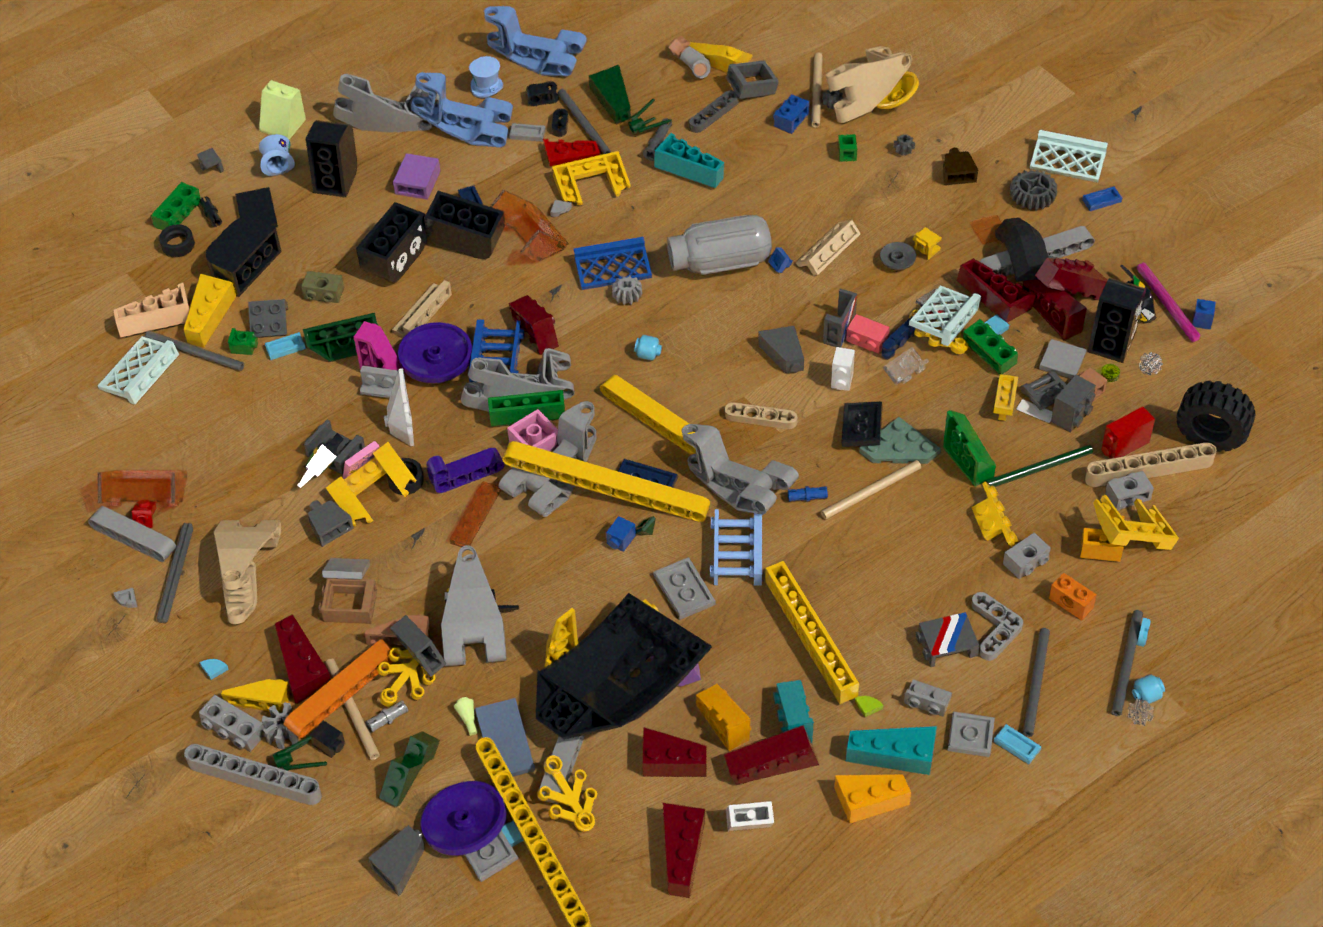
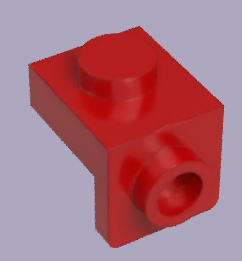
M145 499L136 502L132 509L133 521L148 528H153V514L157 509L156 501Z

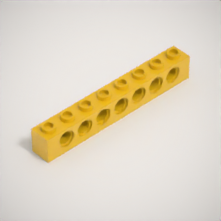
M781 561L767 567L765 570L766 584L839 704L858 697L859 682L785 562Z

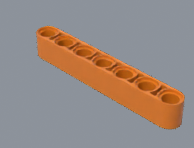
M382 639L377 641L292 711L285 719L284 726L298 738L306 736L379 674L377 668L381 662L389 664L393 662L388 657L393 647ZM392 653L393 656L397 657V653Z

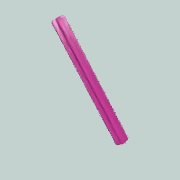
M1144 262L1138 264V272L1191 342L1198 341L1200 339L1199 332L1147 264Z

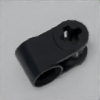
M553 81L528 85L526 88L528 104L538 106L556 103L559 100V95L556 92L557 84Z

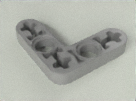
M978 592L972 598V608L997 625L980 646V656L985 660L991 661L997 658L1022 631L1023 619L988 594ZM999 610L1003 615L996 617L992 614V611ZM1004 634L1007 639L1003 641L998 640L996 635ZM994 644L993 651L986 652V649L989 650Z

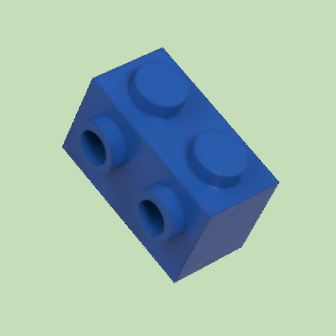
M791 94L787 100H784L780 109L775 111L773 116L774 127L792 134L809 114V101Z

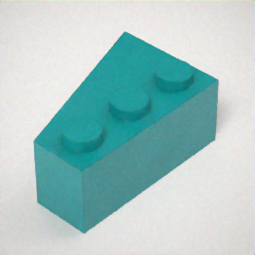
M801 680L776 683V692H773L774 704L779 706L777 718L778 722L783 724L781 733L804 725L813 743L814 721L813 718H809L808 712H810L809 705H806V695Z

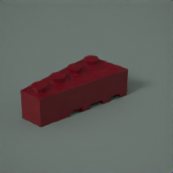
M1046 258L1035 275L1047 287L1062 291L1066 289L1073 294H1076L1078 291L1085 297L1092 295L1096 300H1099L1107 282V279L1094 268L1093 263L1088 260L1080 261L1078 259Z
M974 258L960 265L956 281L972 295L974 293L981 295L980 302L1005 322H1009L1032 310L1036 293L1033 291H1025L1022 285L1009 282L1006 276L993 273L992 268Z
M1039 279L1023 282V289L1025 291L1036 293L1033 307L1064 341L1082 333L1087 307L1065 291L1047 287Z
M292 614L276 622L275 627L291 690L297 704L312 696L328 683L331 678L326 666Z
M804 725L724 754L730 776L735 785L819 765L812 742Z

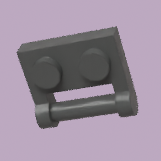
M1050 371L1046 376L1030 384L1025 383L1021 385L1020 389L1023 395H1027L1037 408L1042 410L1054 404L1055 397L1063 390L1066 384L1054 371ZM1050 382L1049 384H1047V385H1045V386H1043V387H1041V388H1039V389H1037V390L1034 391V389H1036V388H1038V387H1040V386H1042V385H1044V384Z

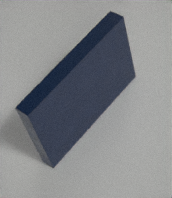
M627 459L623 460L618 472L672 488L678 479V474Z

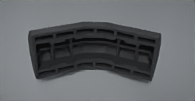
M1019 217L1004 219L995 230V237L1004 243L1008 250L1016 282L1038 279L1035 276L1046 258H1049L1041 234Z

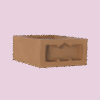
M327 578L326 585L322 587L323 602L320 601L319 613L322 614L324 622L371 624L377 595L375 579ZM334 593L364 594L362 609L332 608Z

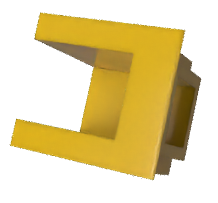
M925 227L914 235L915 249L927 255V260L941 250V247L936 244L942 240V237Z

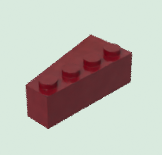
M663 803L668 895L690 898L705 826V809Z

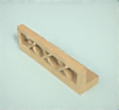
M853 220L838 222L796 262L797 266H808L813 276L821 273L860 235Z
M444 280L440 285L433 283L392 329L393 334L404 338L414 328L426 324L452 295L450 282Z

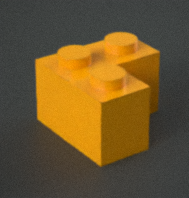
M1102 527L1101 529H1083L1080 558L1121 561L1124 545L1111 544L1104 534Z

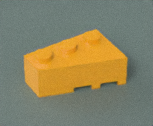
M715 684L696 694V706L728 751L750 740V718L731 699L725 689Z
M903 774L835 775L834 789L849 823L910 805L911 790Z

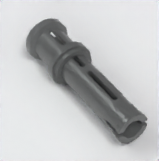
M672 122L659 126L654 137L648 141V147L643 151V156L647 160H655V150L663 142L672 126Z

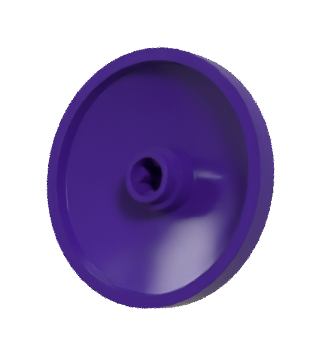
M442 322L427 323L414 328L405 335L398 349L399 362L403 371L411 378L425 383L445 382L459 376L469 366L472 355V344L468 335L459 327Z
M480 781L456 783L443 789L430 800L422 814L421 829L427 843L434 850L446 855L469 854L485 847L497 837L506 820V806L498 790L487 783Z

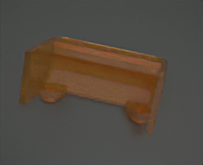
M503 189L490 205L492 208L504 211L505 228L515 230L526 245L520 252L531 260L542 261L568 246L567 240L532 202Z
M109 470L97 472L98 503L110 502V506H121V502H138L146 499L149 501L167 502V506H179V503L183 502L187 470Z

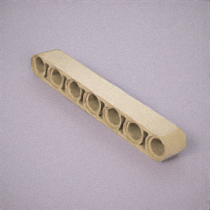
M1200 443L1091 462L1087 467L1085 482L1091 487L1106 486L1114 478H1121L1130 473L1143 471L1147 478L1204 469L1213 465L1217 450L1211 443Z

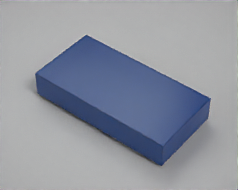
M1113 186L1083 195L1082 200L1089 211L1120 203L1122 202V197Z

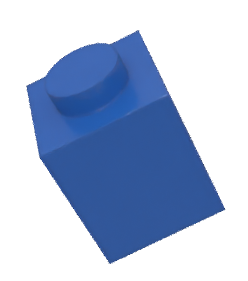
M1197 299L1192 322L1194 327L1211 330L1216 302Z
M620 516L617 517L606 532L607 544L611 548L623 552L636 536L635 524Z

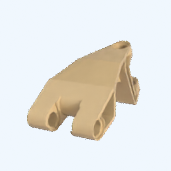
M884 46L868 48L865 50L868 63L842 64L828 72L826 78L830 92L844 88L846 94L844 99L834 104L837 122H848L872 111L892 91L912 64L911 55L904 52L892 54L891 50ZM905 56L906 62L902 65V58Z
M221 520L214 531L228 621L232 624L243 623L256 608V566L252 561L262 547H277L281 535L280 520H261L260 524H257L256 527H242L239 520Z

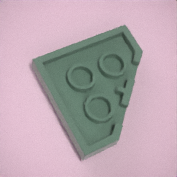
M898 417L881 430L880 445L861 446L859 453L872 463L892 461V463L908 464V461L918 460L920 464H928L941 453V448Z

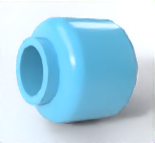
M642 335L636 340L634 352H637V357L653 361L656 355L660 356L662 345H659L658 338Z
M1149 674L1134 682L1132 694L1136 701L1140 700L1144 705H1148L1163 697L1165 687L1159 677Z

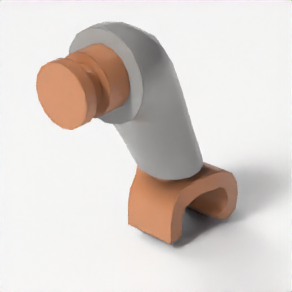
M683 36L674 38L669 46V50L678 59L680 58L686 63L696 77H707L711 71L710 62L700 52L690 47V43Z

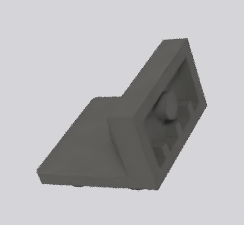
M285 299L248 302L250 332H254L255 337L287 335L286 310H288V302Z

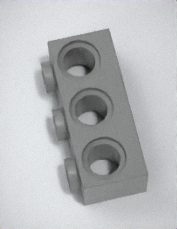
M216 695L199 711L201 724L206 729H213L221 738L225 740L228 738L233 741L239 749L244 748L251 752L265 736L262 722Z

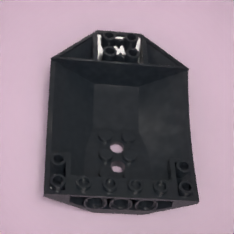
M628 593L585 639L555 662L540 671L537 669L535 718L563 740L620 728L640 718L666 697L692 671L712 646ZM649 657H654L652 661L646 662ZM639 669L640 674L637 677L631 678V672Z

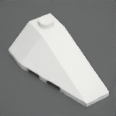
M402 368L398 370L384 421L385 427L389 426L391 435L409 446H414L412 416Z

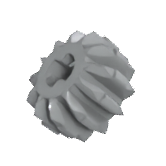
M630 275L626 278L624 276L621 279L616 278L615 283L612 285V295L617 300V303L622 302L624 305L630 303L632 305L633 301L638 302L642 295V284L637 280V277L631 278Z

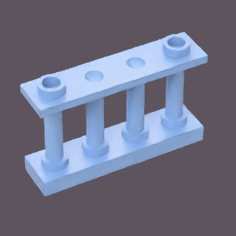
M715 509V517H711V529H715L714 565H710V577H714V585H718V575L750 576V578H754V586H762V514L754 513V518L719 519V509ZM719 527H750V529H754V533H750V535H719ZM719 543H750V545H754V549H750V551H718ZM718 559H750V561H754V566H750V568L718 567Z

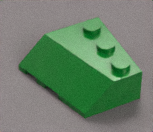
M952 410L947 411L943 449L976 487L984 483L985 480L994 477L996 464L991 459L967 417Z

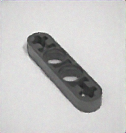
M729 90L694 115L689 121L690 130L695 133L702 132L739 103V97L735 91ZM716 106H724V108L719 109ZM706 114L713 115L712 117H705Z

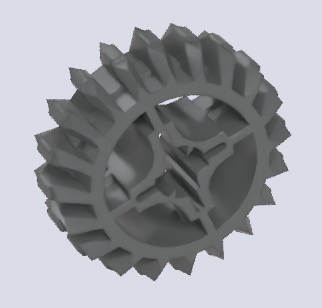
M1030 169L1029 172L1024 170L1023 173H1018L1012 179L1010 196L1012 201L1016 202V205L1022 206V209L1027 207L1029 210L1031 208L1036 211L1038 208L1043 210L1044 207H1049L1054 202L1057 196V183H1055L1054 178H1051L1050 174L1046 175L1045 171L1041 173L1038 170L1032 171Z

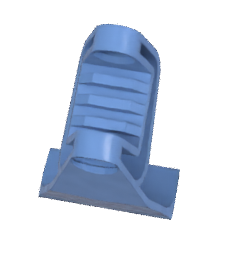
M491 6L484 10L485 20L496 25L499 30L487 35L488 46L518 65L540 75H571L577 60L569 53H581L587 41L584 34L562 29L555 39L527 35L521 32L514 8L510 6Z
M417 74L415 80L416 87L428 92L429 96L413 98L411 110L445 133L471 145L505 146L508 128L495 122L506 123L511 120L513 106L510 102L487 97L478 106L450 101L446 98V76L444 74ZM424 79L427 83H422L419 80ZM437 93H438V95H439V103H438V104H435V102H436V97H437ZM415 104H421L423 107H417Z

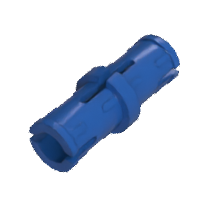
M805 486V488L788 489L789 502L799 500L810 502V500L828 498L827 486L815 488Z

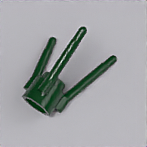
M651 99L640 111L630 117L632 121L628 122V126L631 132L636 134L670 123L672 119L645 126L656 119L655 117L643 121L641 117L638 119L655 101V99Z
M311 736L298 741L284 750L273 753L277 768H284L287 771L326 766L327 762L290 765L291 762H294L291 752L308 744L309 740L312 739Z

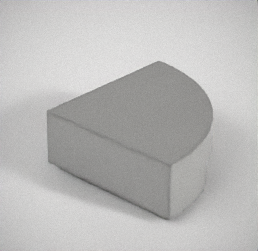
M555 200L550 212L551 217H558L562 213L569 212L572 208V203Z
M133 588L114 592L115 599L120 605L127 608L138 607Z

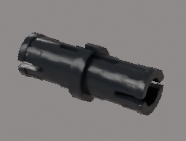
M204 197L207 202L201 198L199 202L204 209V215L209 218L213 227H217L216 221L220 226L222 220L218 215L216 206L212 204L209 197Z

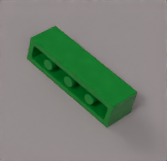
M563 390L488 398L491 426L514 424L537 409L548 420L559 419L565 412Z

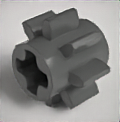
M828 89L827 93H823V105H826L829 109H834V104L843 99V93L839 92V90L830 92Z
M902 134L897 136L893 147L896 148V153L906 156L912 153V149H915V142H913V137Z

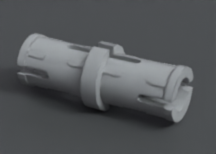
M401 700L388 709H382L381 713L367 720L366 724L371 732H375V730L385 724H391L394 719L407 713L408 708L404 701Z

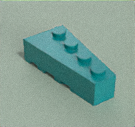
M670 133L655 150L654 167L714 188L723 180V161L709 153L704 154L700 152V148L696 146L691 147L687 145V141L675 138L673 133Z
M937 726L850 731L846 762L930 775Z

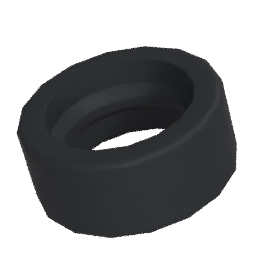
M175 224L168 226L159 236L161 248L167 256L182 257L190 253L194 248L193 234L191 229L185 225ZM176 237L186 238L184 242L177 245L167 244Z
M401 458L409 471L416 473V483L411 480L405 487L409 494L415 493L424 483L423 469L416 460ZM386 473L390 489L394 493L403 495Z

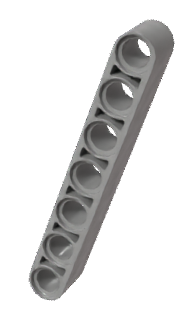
M1079 226L1043 238L1048 255L1057 258L1086 250L1095 242V239L1085 226ZM1008 250L979 261L992 268L995 274H1002L1004 276L1014 274Z
M192 744L185 749L186 761L189 768L193 771L307 805H315L322 798L319 783L314 778L199 744Z

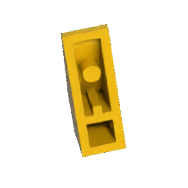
M266 679L222 690L221 695L223 700L236 707L269 711V708L275 705L277 711L282 713L284 709L283 703H288L291 691L288 682L284 680Z

